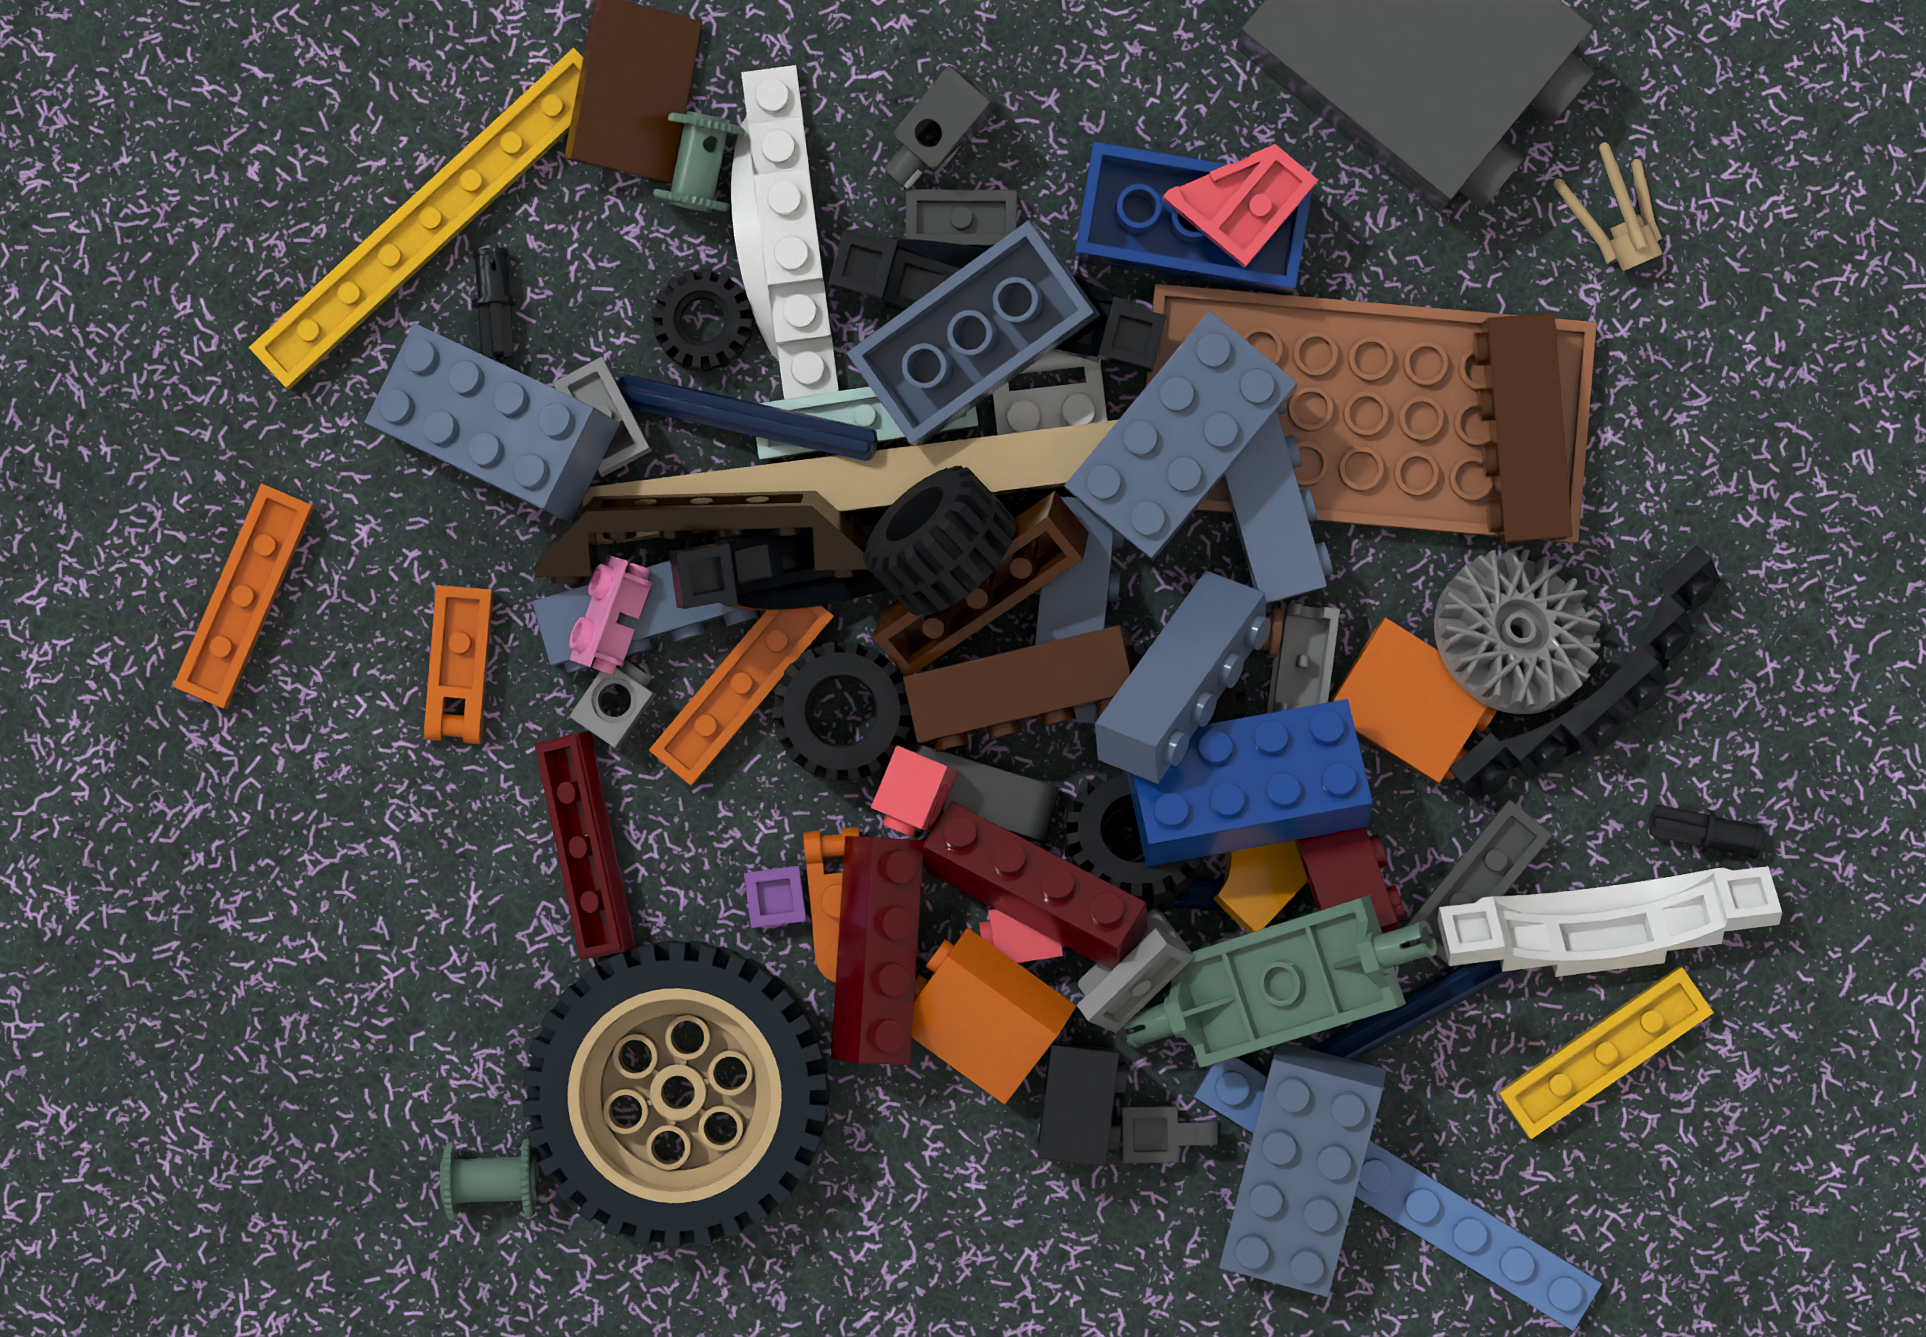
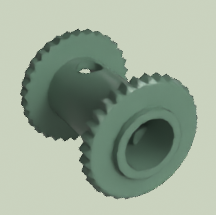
M686 111V114L672 112L668 116V121L684 124L671 191L654 189L653 195L656 198L669 200V205L707 213H712V210L728 211L730 204L714 201L727 134L744 136L745 130L741 126L729 124L730 120L689 111Z
M524 1139L522 1142L521 1156L458 1159L455 1143L448 1142L445 1145L443 1159L440 1164V1194L446 1217L450 1221L457 1220L459 1203L522 1201L525 1217L531 1218L535 1214L540 1187L538 1158L535 1156L534 1147L531 1148L529 1139Z

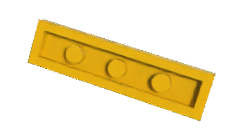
M1678 966L1497 1091V1093L1527 1137L1533 1139L1714 1012L1683 967Z

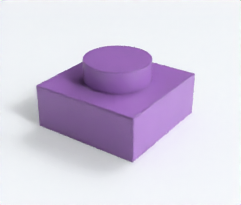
M800 865L744 873L751 928L807 921Z

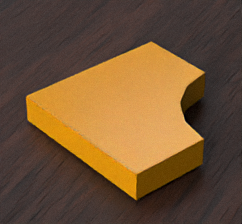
M1295 840L1225 853L1227 863L1224 882L1213 900L1247 933L1263 929L1308 882Z

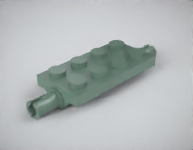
M1370 895L1192 951L1195 957L1171 979L1170 995L1165 998L1164 1003L1141 1009L1123 1026L1124 1030L1139 1025H1144L1145 1029L1126 1035L1133 1047H1141L1146 1043L1175 1035L1177 1038H1184L1193 1046L1201 1068L1401 1007L1406 1002L1394 967L1424 957L1434 956L1437 951L1435 938L1418 944H1414L1412 941L1431 934L1433 931L1429 923L1425 920H1420L1415 924L1382 934Z

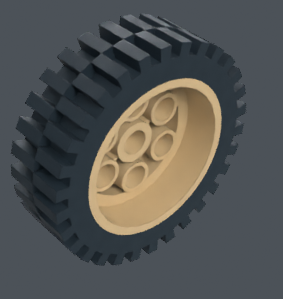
M664 941L643 945L608 958L606 961L592 967L582 974V977L573 985H570L558 997L560 1000L554 1008L547 1012L541 1022L543 1027L539 1036L533 1039L528 1053L532 1055L530 1067L524 1071L523 1085L527 1086V1099L522 1101L524 1117L530 1118L532 1129L527 1132L531 1148L537 1146L542 1160L538 1164L545 1177L549 1174L553 1176L559 1185L555 1191L565 1202L570 1198L580 1207L577 1213L588 1222L594 1218L606 1225L603 1231L616 1237L621 1233L634 1237L633 1243L649 1246L651 1242L664 1243V1248H680L686 1243H695L696 1247L712 1244L714 1239L726 1236L728 1239L742 1233L743 1229L753 1223L756 1225L769 1216L776 1206L781 1205L789 1197L799 1181L802 1180L819 1147L828 1117L827 1108L830 1100V1084H828L827 1058L826 1053L823 1054L819 1040L821 1037L815 1024L812 1025L809 1020L805 1006L799 998L796 999L786 988L788 985L777 975L774 977L763 968L764 965L752 958L747 959L736 954L735 950L723 946L706 945V942ZM693 1021L702 1028L704 1042L699 1050L687 1052L677 1046L674 1040V1030L680 1022ZM639 1040L650 1048L652 1060L647 1069L635 1071L625 1065L622 1059V1050L628 1041ZM736 1057L744 1063L747 1077L742 1085L727 1087L719 1081L716 1075V1067L722 1058ZM683 1076L692 1083L694 1098L689 1105L675 1106L667 1100L664 1087L669 1078ZM629 1095L639 1101L642 1107V1116L637 1124L627 1126L615 1119L612 1106L617 1097ZM726 1112L735 1119L737 1134L732 1140L719 1142L709 1135L707 1120L711 1114ZM672 1131L681 1136L685 1144V1151L680 1159L667 1161L657 1154L655 1139L659 1133Z

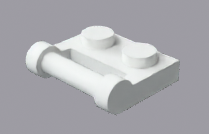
M1052 350L1020 374L1084 367L1085 383L1009 391L1008 382L993 393L997 435L1107 421L1101 359L1098 362Z

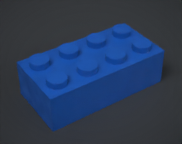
M1093 142L1074 260L1279 295H1292L1296 289L1312 189L1244 269L1162 200L1164 194L1169 189L1183 186L1227 164Z
M1348 699L1207 724L1204 727L1199 726L1189 739V745L1182 761L1177 766L1171 765L1158 784L1126 771L1147 867L1368 827L1373 805Z

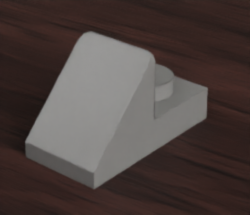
M602 357L553 382L556 390L598 409L620 423L598 468L602 477L651 452L637 420L628 407Z

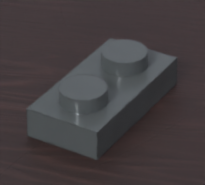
M906 189V238L991 248L1016 229L1017 190Z

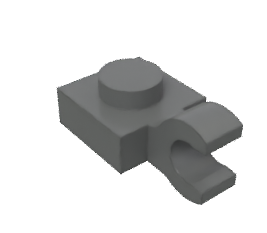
M1178 1105L1122 1106L1123 1163L1179 1162V1146L1218 1145L1217 1120L1178 1122Z

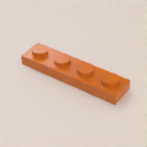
M262 483L260 484L173 684L174 688L223 709L228 708L315 506Z
M823 606L766 610L651 746L649 751L690 786H693L774 690L777 683L783 678L784 671L790 663H794L801 657L800 654L804 653L833 620L834 616Z

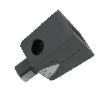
M948 65L895 129L893 135L903 145L884 166V169L907 189L915 183L928 166L934 171L943 172L1002 105L961 69ZM933 122H937L942 130V137L935 146L929 145L925 137L926 130Z

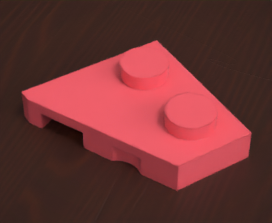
M1274 144L1234 164L1230 163L1213 170L1208 175L1183 186L1169 189L1164 194L1162 200L1245 269L1316 185L1318 179Z

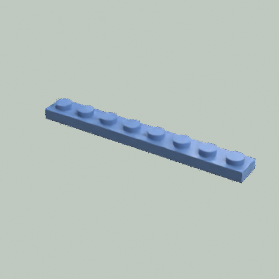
M1237 1057L1212 1064L1193 1096L1254 1134L1268 1077ZM1369 1141L1355 1197L1574 1331L1600 1289L1601 1282L1373 1141Z

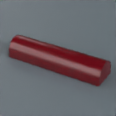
M581 732L534 743L580 960L637 948L592 732Z

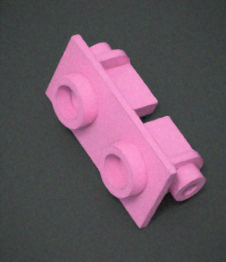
M610 555L606 556L604 565L599 564L596 567L589 582L588 593L592 598L586 615L576 621L570 635L569 646L573 651L569 660L591 667L593 659L596 657L592 668L611 675L614 674L617 665L623 666L635 630L616 622L620 613L639 619L652 582L648 581L650 569L629 563L627 572H625L629 561Z

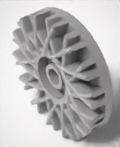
M1509 549L1502 556H1497L1496 550H1492L1485 557L1480 555L1471 564H1466L1442 591L1434 617V633L1439 654L1453 679L1479 702L1496 710L1513 714H1535L1547 711L1564 702L1583 685V682L1590 676L1587 673L1588 670L1599 658L1595 652L1600 648V643H1593L1592 638L1600 628L1599 622L1591 620L1595 616L1596 611L1591 609L1585 612L1581 601L1588 593L1585 589L1573 591L1578 583L1576 578H1572L1565 583L1557 576V573L1563 568L1561 564L1558 563L1549 570L1548 557H1542L1536 563L1527 560L1530 550H1523L1517 555L1515 549Z

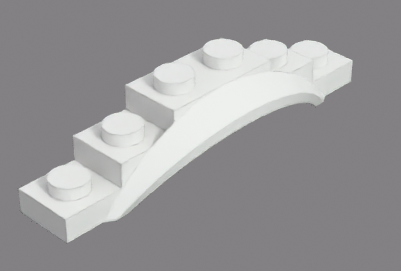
M796 65L741 72L747 115L741 124V127L745 130L744 136H737L731 176V204L734 238L746 294L763 339L771 354L779 361L784 400L837 392L839 387L818 241Z
M1768 866L1734 871L1726 868H1715L1606 887L1531 895L1483 897L1475 903L1439 907L1438 924L1449 966L1500 960L1503 972L1552 965L1555 977L1662 964L1665 963L1667 951L1722 944L1725 931L1779 925L1782 910Z

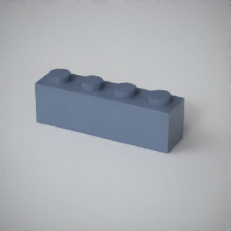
M1285 403L1222 477L1253 588L1265 593L1266 605L1323 589L1327 586L1324 576L1333 574L1324 541L1315 544L1309 522L1318 520L1309 488L1299 490L1294 468L1302 466L1296 439L1293 434L1284 437L1278 415L1287 413Z
M1060 496L1089 532L1084 556L1081 561L1040 588L1035 645L1114 627L1105 625L1106 604H1117L1120 583V571L1110 570L1112 548H1123L1124 537L1077 498ZM1096 705L1075 709L1076 720L1069 722L1094 725L1097 713Z
M667 561L646 567L651 570L648 581L652 582L639 619L620 613L616 623L635 630L625 656L628 657L651 650L652 647L649 639L671 633L673 642H679L705 634L703 623L724 618L726 627L754 620L758 618L756 610L736 609L721 603L687 609L677 608L671 563ZM589 584L532 601L550 665L554 667L565 665L567 674L591 668L569 660L573 651L569 646L572 629L580 617H585L592 598L588 593Z
M1205 570L1095 722L1098 760L1157 784L1171 765L1177 766L1182 761L1191 736L1199 726L1204 727L1209 723L1220 695L1226 687L1232 688L1237 683L1242 673L1244 661L1253 649L1259 650L1268 637L1270 619L1266 618L1264 592Z

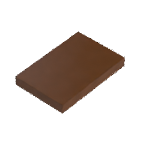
M594 0L564 159L657 183L671 184L683 124L668 121V116L672 112L685 114L702 21L625 0Z

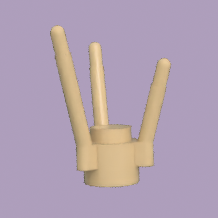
M1604 142L1600 144L1599 150L1625 220L1624 223L1610 228L1614 239L1610 240L1562 179H1556L1553 185L1564 199V202L1599 245L1606 263L1617 259L1622 271H1625L1663 254L1658 244V240H1661L1662 236L1654 219L1647 180L1645 179L1641 160L1634 159L1631 163L1641 213L1640 216L1636 217L1610 145Z

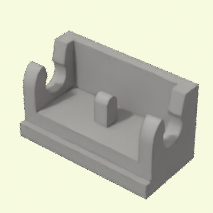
M1297 603L1281 604L1280 608L1283 609L1281 640L1278 655L1273 659L1266 714L1328 703L1340 609L1308 607Z

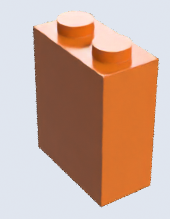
M1386 617L1379 621L1329 701L1348 699L1356 735L1434 784L1440 783L1444 776L1452 780L1455 778L1450 769L1469 752L1463 746L1474 728L1482 733L1497 712L1496 709L1473 698L1459 686L1446 669L1437 649Z
M967 927L955 945L945 939L927 963L926 967L934 972L930 979L927 980L920 974L915 979L911 1038L1005 1105L1057 1038L1076 1005Z

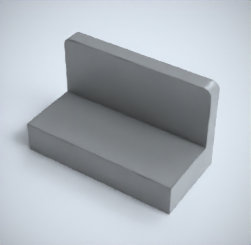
M1152 909L1147 913V931L1137 947L1113 970L1096 963L1078 981V987L1085 997L1077 1004V1007L1089 1022L1117 1033L1195 957L1161 912Z

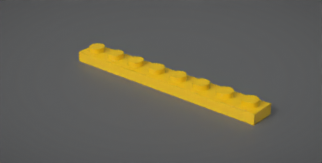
M574 47L249 346V349L287 389L290 390L569 132L583 57Z

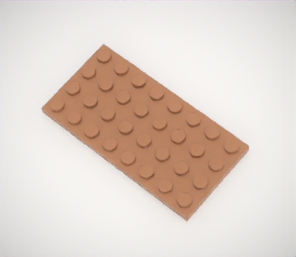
M1164 284L1154 285L1152 312L1167 315L1153 371L1152 373L1147 372L1146 386L1209 310L1298 382L1296 390L1285 402L1287 413L1278 416L1284 437L1293 434L1296 439L1302 466L1294 468L1299 490L1309 488L1318 519L1315 521L1498 537V532L1489 533L1487 525L1486 502L1487 499H1495L1493 477L1484 476L1482 465V444L1490 443L1489 421L1481 422L1479 419L1477 392L1478 388H1486L1484 366L1475 365L1473 334L1482 332L1481 323L1487 318L1517 315ZM1555 319L1573 536L1565 540L1547 542L1576 544L1579 541L1597 322ZM1223 479L1217 483L1195 511L1232 514Z

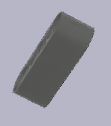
M910 741L906 742V749L959 770L942 810H946L952 801L1006 830L1045 841L1061 788L943 751L936 752V749Z

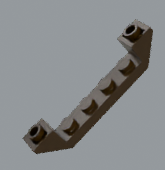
M817 491L593 496L576 514L572 522L568 523L541 552L534 566L535 578L550 577L551 582L554 584L567 585L583 581L584 576L592 575L598 561L596 533H603V537L609 540H625L635 537L637 532L659 531V536L662 538L677 539L692 535V530H714L715 535L720 537H738L747 534L748 529L770 528L771 534L791 536L804 532V528L813 527L815 571L829 570L830 576L847 578L862 574V570L868 569L863 555L869 538Z

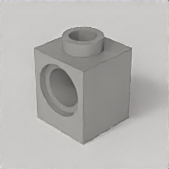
M624 660L622 667H616L613 675L600 671L569 717L614 748L619 749L657 695L646 687L652 678L627 660ZM613 685H623L631 695V705L628 711L618 717L608 715L602 706L604 692Z

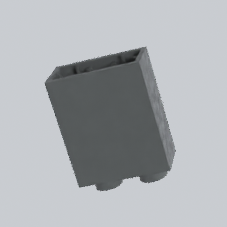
M1265 0L1242 27L1235 46L1238 51L1438 214L1442 212L1458 191L1483 210L1525 159L1524 156L1502 139L1528 106L1532 107L1553 124L1595 74L1594 70L1572 53L1593 26L1562 0Z

